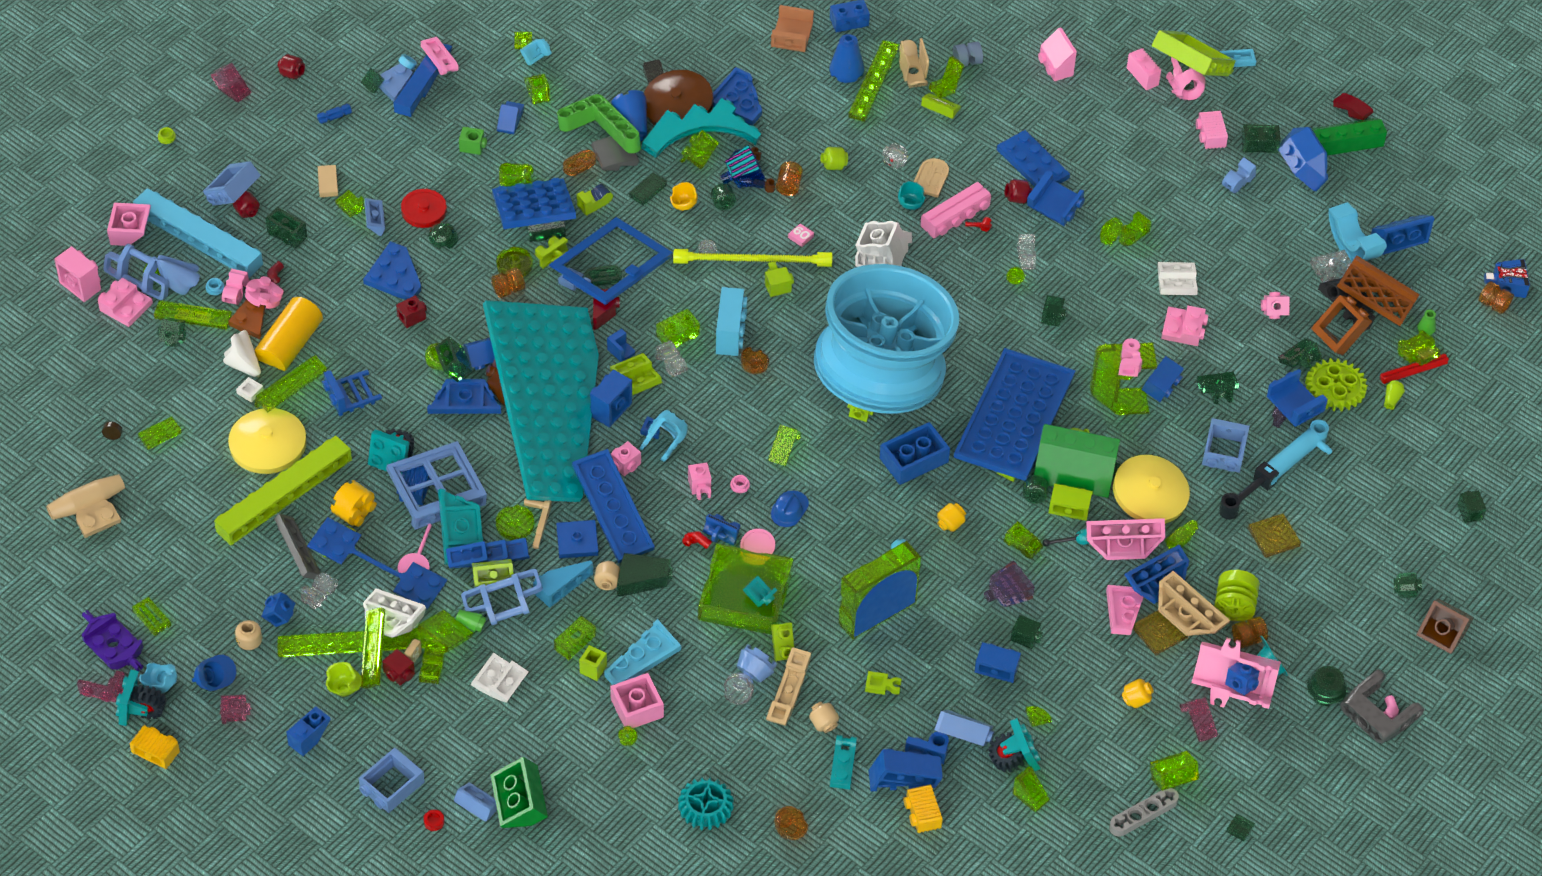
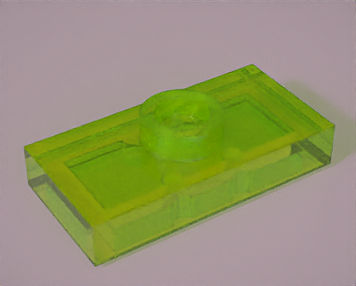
M171 416L139 432L138 437L147 450L182 432Z

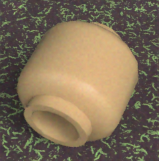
M612 561L598 564L594 575L596 586L603 590L615 589L619 585L621 576L619 566Z
M247 620L237 625L235 636L240 648L253 650L261 644L262 632L258 623Z
M818 702L812 706L813 711L810 713L809 718L817 731L828 733L838 726L839 715L832 704Z

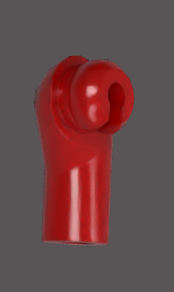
M699 531L688 532L682 539V543L685 546L699 543L705 549L712 543L710 539Z

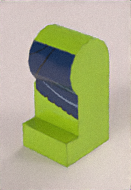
M599 184L593 190L591 189L586 193L584 191L577 193V206L587 216L607 205L612 200L613 194L604 184Z

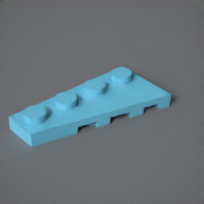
M657 619L653 626L641 635V638L635 644L633 643L628 648V651L621 655L604 672V677L611 685L640 676L679 652L681 645Z

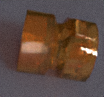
M789 161L782 163L780 166L779 177L776 183V189L780 194L794 196L799 192L803 168L798 163Z
M517 267L506 270L505 274L501 272L491 277L493 288L499 298L510 295L511 291L516 293L525 289L523 276Z
M1490 281L1482 290L1478 301L1486 306L1491 305L1492 310L1503 314L1511 304L1514 294L1506 289L1501 290L1498 284Z
M1260 616L1248 619L1247 623L1242 621L1232 625L1233 639L1235 643L1236 640L1241 641V649L1252 646L1253 642L1255 644L1261 643V635L1265 641L1268 640L1267 626Z

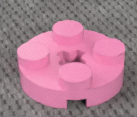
M263 276L260 279H253L247 283L245 297L255 306L259 307L261 304L271 309L280 304L284 291L278 285L271 282L270 278Z

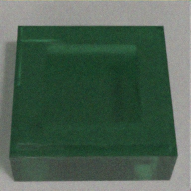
M370 68L360 83L371 93H376L384 78L374 69Z
M1236 814L1227 827L1226 832L1244 842L1254 828L1255 823Z

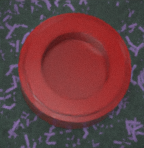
M429 810L423 818L424 826L430 831L440 830L445 823L444 815L439 810Z

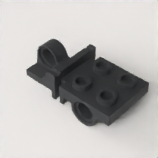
M1342 278L1320 283L1318 290L1332 302L1339 295L1352 297L1336 287ZM1344 282L1347 286L1352 287L1350 282ZM1356 282L1358 287H1363L1361 282ZM1361 292L1363 296L1368 297L1367 293ZM1352 297L1357 302L1356 306L1359 309H1364L1369 314L1368 318L1372 321L1366 328V330H1369L1375 320V316L1371 313L1374 310ZM1344 306L1341 309L1345 310L1343 318L1345 320L1353 319L1354 325L1358 319Z

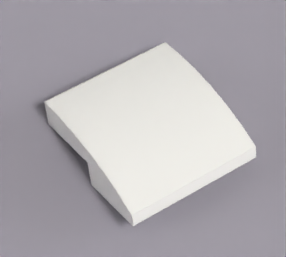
M1158 262L1160 295H1197L1195 263Z
M493 653L471 685L481 692L507 703L528 674V671L514 661L508 663Z

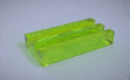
M149 597L132 606V611L154 636L158 635L159 631L163 632L165 627H171L169 619ZM146 603L162 620L163 623H160L154 617V615L147 609V607L145 606ZM139 608L143 610V612L156 625V627H154V625L147 619V617L140 611Z

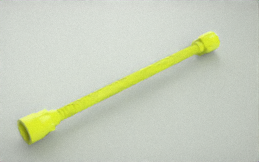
M674 249L673 264H688V261L700 259L703 261L811 262L812 264H817V267H832V252H817V255L697 254L688 252V249Z

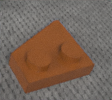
M246 299L228 321L229 326L239 331L246 330L250 336L260 339L265 305L260 304L258 307Z

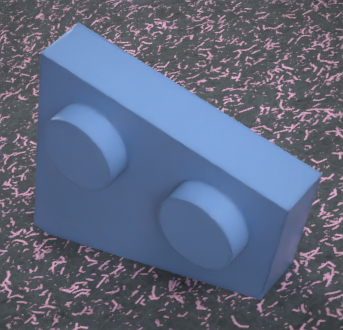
M400 63L376 76L374 83L394 102L412 77L413 72Z

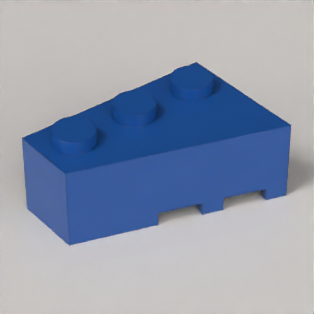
M883 749L868 770L870 791H877L878 787H890V790H896V787L909 786V789L930 784L932 788H936L943 778L940 757L932 756L931 754H917L910 751H895L893 749Z

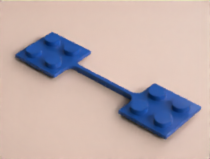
M329 517L326 518L307 547L341 565L349 554H355L399 577L400 581L393 590L394 593L423 604L427 610L447 582V579L415 562H412L405 573H399L355 549L356 543L362 536L361 534Z

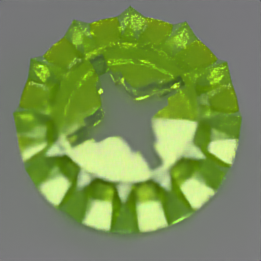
M1114 217L1104 224L1100 233L1101 243L1111 245L1120 236L1119 233L1123 229V223L1120 219Z

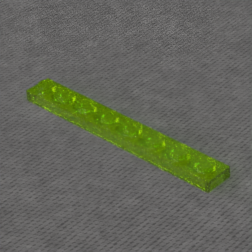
M439 626L413 628L412 631L393 638L383 635L382 651L407 649L414 639L421 641V648L440 647ZM375 631L277 636L278 657L369 652L370 633Z

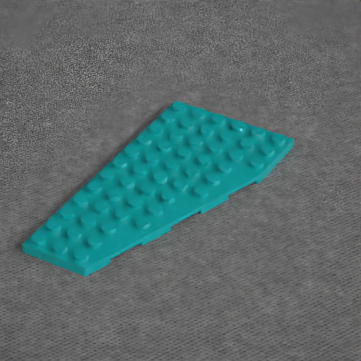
M485 300L483 303L484 313L527 500L580 502L583 498V488L572 467V462L587 457L592 419L590 393L596 384L599 357L588 308Z

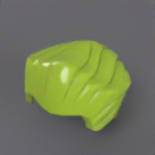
M334 663L326 671L328 677L326 679V686L329 692L341 697H347L360 689L362 677L350 663Z

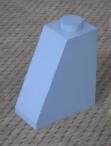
M950 710L940 712L935 731L981 746L991 743L994 736L992 725Z

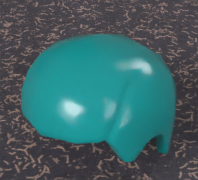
M908 181L903 183L898 192L900 205L908 210L921 208L926 198L924 196V188L917 182Z

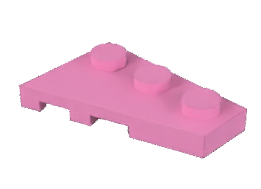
M1108 585L1106 593L1111 634L1131 635L1143 596L1136 593L1132 587Z

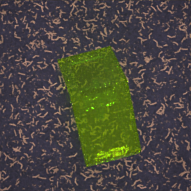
M1028 766L1015 778L1013 794L1032 811L1037 812L1050 800L1032 766Z

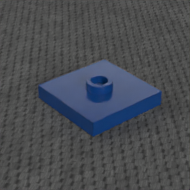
M595 520L556 523L559 558L598 556Z

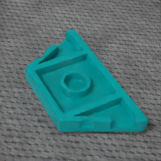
M439 489L445 565H448L446 549L483 542L480 505L472 501H466L458 495H452L444 489Z

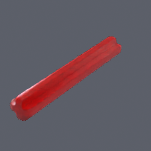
M1440 354L1381 373L1380 380L1383 384L1427 371L1448 364L1449 358L1446 354Z

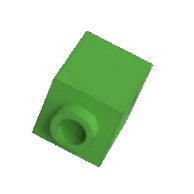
M463 127L459 137V151L481 155L482 149L486 148L487 145L484 130Z

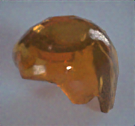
M784 806L776 812L774 824L776 831L781 837L788 840H799V838L804 837L808 831V823L804 820L803 813L793 806Z

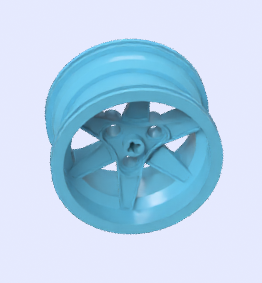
M864 265L840 275L829 289L825 305L829 326L820 334L814 352V366L821 382L839 399L852 406L871 412L886 414L905 413L930 403L940 392L946 374V363L942 353L953 343L959 325V312L951 295L939 283L925 274L897 265Z

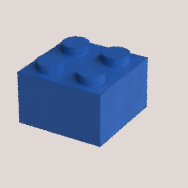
M614 369L609 375H605L602 382L597 387H594L590 393L592 418L610 428L632 404V380Z

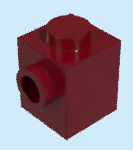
M416 295L396 304L397 317L406 328L426 319L425 311H427V307Z
M398 649L382 661L383 671L388 679L392 682L395 681L400 686L406 681L411 680L415 674L414 662Z

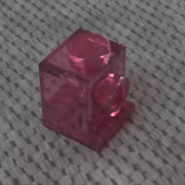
M246 695L221 696L220 715L222 724H226L228 721H246L247 715H251V704L247 703Z

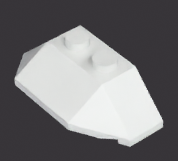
M375 589L363 602L366 627L372 631L383 630V635L391 638L412 631L424 617L426 610L423 604L379 589Z

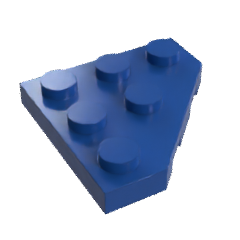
M735 67L713 92V107L716 106L721 98L729 100L736 107L734 115L742 117L745 123L753 126L762 115V108L758 102L751 74Z
M390 241L364 277L363 283L404 300L415 295L418 296L421 292V284L407 248Z

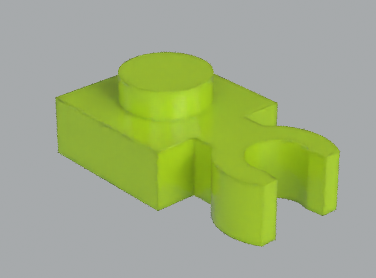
M868 671L865 692L885 695V691L888 690L892 694H899L900 687H895L894 685H901L902 679L898 677L888 679V674Z

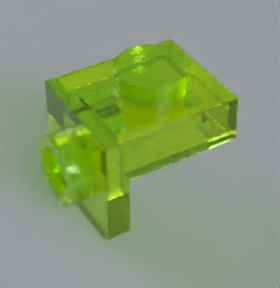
M348 190L335 200V204L351 218L355 214L361 213L364 209V198L362 196L357 198Z

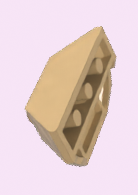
M1174 571L1159 581L1158 611L1186 636L1214 634L1230 623V620Z

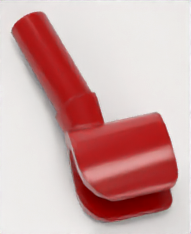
M985 217L982 222H965V226L980 227L982 231L987 232L992 226L990 224L992 220Z

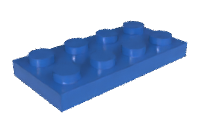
M1026 130L997 145V151L1034 187L1047 170L1053 173V180L1059 184L1070 178V173Z

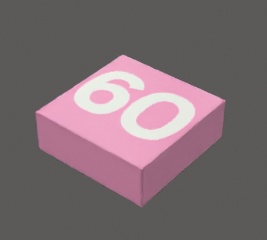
M799 224L788 234V238L801 247L814 237V232L802 224Z

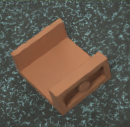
M780 5L777 25L771 34V47L806 52L813 26L814 10Z

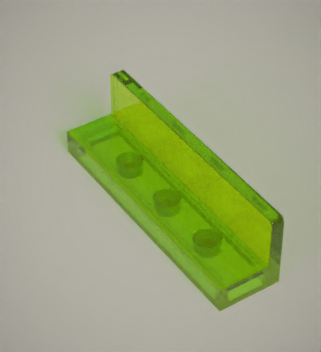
M316 355L312 356L256 395L254 406L256 408L262 406L268 413L327 371V367Z

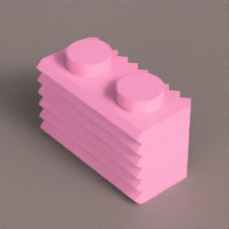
M1142 48L1129 53L1126 68L1144 89L1149 90L1159 86L1161 69L1155 64L1156 62H1153L1154 60H1151L1152 58H1150L1148 53Z
M1221 111L1200 112L1198 119H1196V129H1200V142L1204 143L1205 149L1225 148L1228 134Z

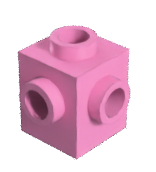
M1269 292V295H1264V300H1261V311H1264V314L1269 316L1270 319H1280V315H1289L1290 297L1281 295V292Z
M628 441L622 446L615 448L611 453L619 473L623 476L635 471L641 464V452Z

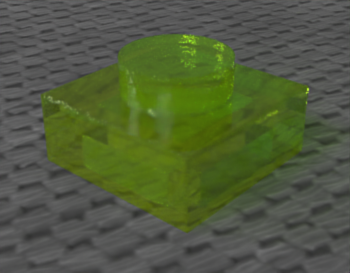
M514 32V49H522L532 42V32Z

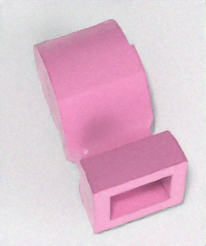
M231 268L229 279L226 281V286L222 293L223 302L236 305L240 303L243 298V286L246 287L249 282L248 272Z
M1131 338L1124 341L1118 375L1138 377V373L1141 372L1140 343L1136 339Z

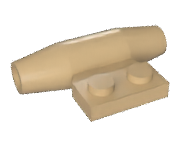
M119 474L94 480L65 493L48 504L46 508L52 520L76 514V523L84 537L87 538L121 522L115 507L107 500L125 489V485Z

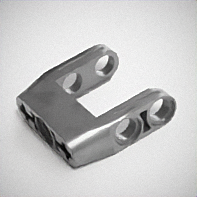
M1380 669L1358 684L1341 702L1340 707L1343 713L1378 743H1384L1396 737L1423 714L1425 708L1419 703H1412L1394 719H1390L1367 698L1380 688L1381 683L1386 678V674Z

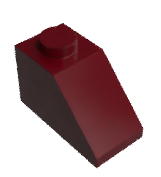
M593 297V330L599 329L616 316V308H620V297L614 298L606 305Z

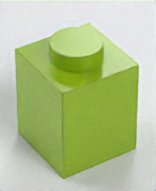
M590 645L579 659L580 674L595 681H598L607 667V653Z

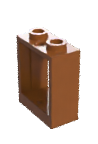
M1339 295L1311 328L1335 353L1341 355L1347 352L1372 323L1368 318L1369 314L1364 309H1359L1356 306L1357 302L1350 296ZM1345 306L1358 320L1339 341L1326 327Z

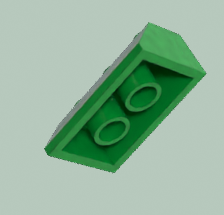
M521 757L490 775L500 827L533 826L548 817L538 765L525 757Z

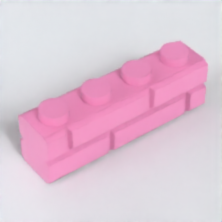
M976 182L921 215V227L926 232L928 231V234L933 238L939 235L943 236L952 227H958L962 221L967 218H973L980 210H986L990 206L991 194L979 182Z

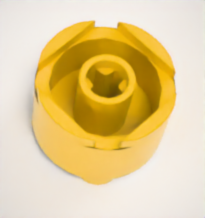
M351 480V484L346 482L335 494L333 499L336 502L334 506L331 504V512L348 524L359 527L364 522L367 514L375 509L377 503L374 501V493L355 480Z

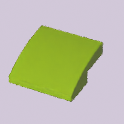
M644 353L610 366L611 371L614 369L632 380V395L662 383L661 376L653 369L652 362Z

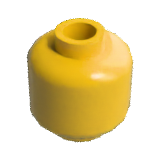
M948 503L937 513L939 520L937 524L943 531L949 530L954 532L965 523L966 512L959 504Z
M1137 679L1124 686L1122 697L1128 706L1139 708L1151 702L1154 690L1149 682L1146 683L1143 679Z

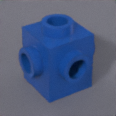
M282 592L271 595L265 601L266 606L261 617L275 627L289 622V619L293 616V609L296 603Z
M1238 661L1228 668L1225 685L1245 696L1257 688L1260 671Z

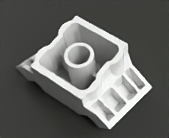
M871 221L865 223L855 245L858 250L855 256V266L871 264L902 266L904 256L908 252V243H912V233L902 230L899 223L894 221H887L885 223Z

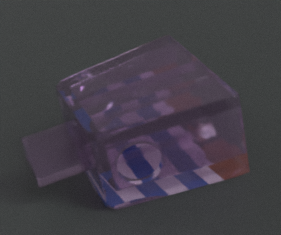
M1012 561L990 577L989 590L984 592V597L988 602L998 599L1003 607H1008L1032 599L1035 587L1016 562Z

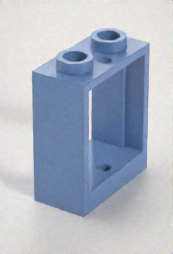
M251 161L229 164L203 190V193L206 195L207 201L213 206L234 203L261 175Z
M1212 418L1202 465L1240 473L1249 426ZM1213 437L1241 442L1238 458L1210 452Z
M393 748L359 777V790L364 796H369L373 799L379 809L383 808L390 813L425 783L424 771L399 750ZM392 767H395L409 781L387 799L372 784Z

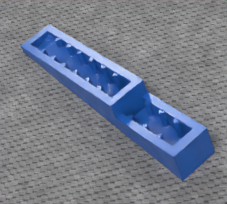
M443 44L450 53L452 50V46ZM428 55L425 56L394 101V113L411 117L421 98L426 97L439 74L438 68Z

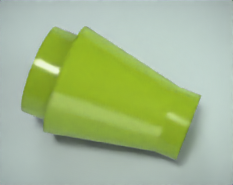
M1391 381L1387 384L1384 402L1386 409L1393 410L1404 394V385L1401 382Z

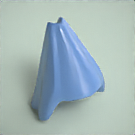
M164 255L158 256L156 262L160 276L169 281V288L180 295H185L191 287L197 285L200 275L197 273L199 267L196 264Z

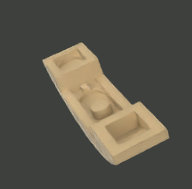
M792 647L775 700L772 701L767 721L786 726L807 672L811 658L810 652Z

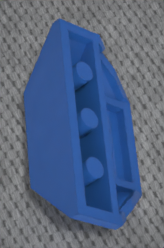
M1310 127L1293 128L1281 141L1278 150L1293 174L1313 191H1317L1328 180V174H1326L1327 152Z
M1177 545L1124 575L1136 593L1155 604L1158 602L1159 581L1172 571L1185 580L1190 561L1181 546Z

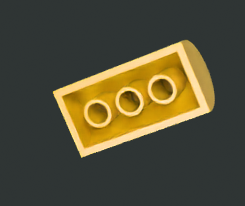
M302 297L292 298L254 349L257 360L286 371L323 320L320 309L308 299Z

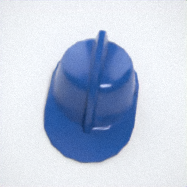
M795 490L784 492L776 500L771 510V518L774 523L781 527L796 525L808 508V498L803 493Z
M216 655L203 660L196 667L192 682H196L200 688L208 691L221 689L233 683L236 677V666L230 657Z

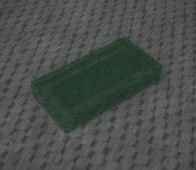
M653 172L629 193V197L644 206L667 185V181Z

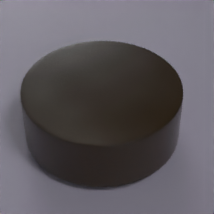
M107 422L103 426L102 434L107 439L117 440L121 437L122 427L116 422Z

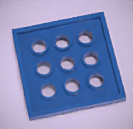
M564 178L534 181L528 184L518 183L515 186H499L492 189V195L503 229L576 219V212Z

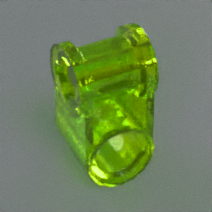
M503 163L499 167V183L506 187L515 186L518 183L532 184L531 176L534 168L529 164Z

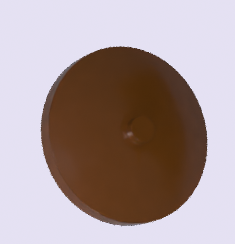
M690 70L665 72L653 79L644 91L647 98V119L654 126L667 110L677 113L680 119H683L694 104L704 107L707 113H710L713 108L714 97L709 82L702 75Z

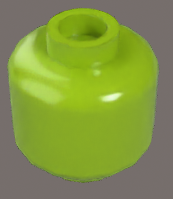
M827 147L824 153H821L820 161L827 170H842L848 164V153L842 147Z

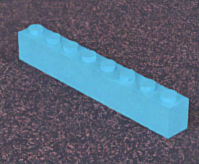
M147 188L133 201V204L151 205L148 221L229 268L248 272L249 278L263 265L262 253L258 249L252 248L244 241L234 238L230 233L220 230L214 224L204 221L200 216L190 213L186 208L176 205L172 200H167L158 192H153Z

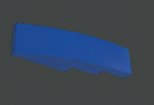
M526 538L511 541L504 539L490 543L483 541L446 549L449 569L472 567V563L505 559L518 561L530 558Z

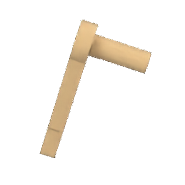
M525 498L524 506L542 509L533 542V548L539 549L552 501L543 502L527 500Z

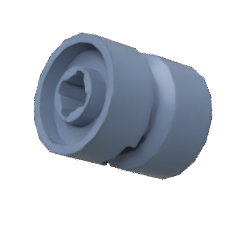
M979 41L970 42L967 46L965 44L953 46V57L957 68L968 66L969 63L971 65L982 64L983 52Z

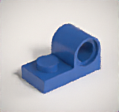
M938 731L931 734L928 742L918 737L908 736L905 752L910 751L917 754L938 756L941 758V764L944 765L949 738L946 734Z

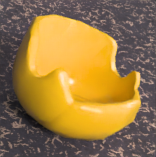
M684 182L672 188L673 193L670 196V200L675 209L680 211L690 210L697 203L698 194L693 184Z

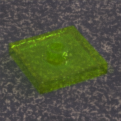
M445 610L423 621L417 628L419 632L446 653L464 643L473 635L472 631L455 620Z

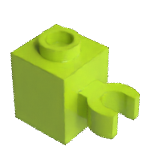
M775 261L769 262V269L765 272L764 284L770 297L790 293L792 291V284H794L792 273H789L786 267L777 268Z

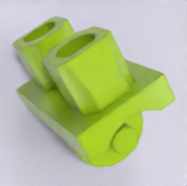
M553 236L548 241L549 247L547 249L542 245L535 249V255L539 259L540 267L544 269L568 251L566 245L568 240L565 237L559 239Z
M792 623L773 624L771 629L775 661L787 660L792 647H794Z

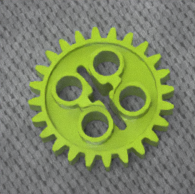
M1330 358L1328 363L1323 359L1321 364L1316 362L1315 367L1311 366L1310 371L1307 372L1305 384L1306 389L1315 398L1323 394L1328 399L1326 410L1330 406L1333 411L1336 410V407L1343 411L1344 407L1350 410L1351 405L1357 407V403L1362 402L1367 390V379H1363L1364 373H1359L1360 368L1353 369V363L1347 365V360L1340 363L1339 358H1337L1336 362H1333Z

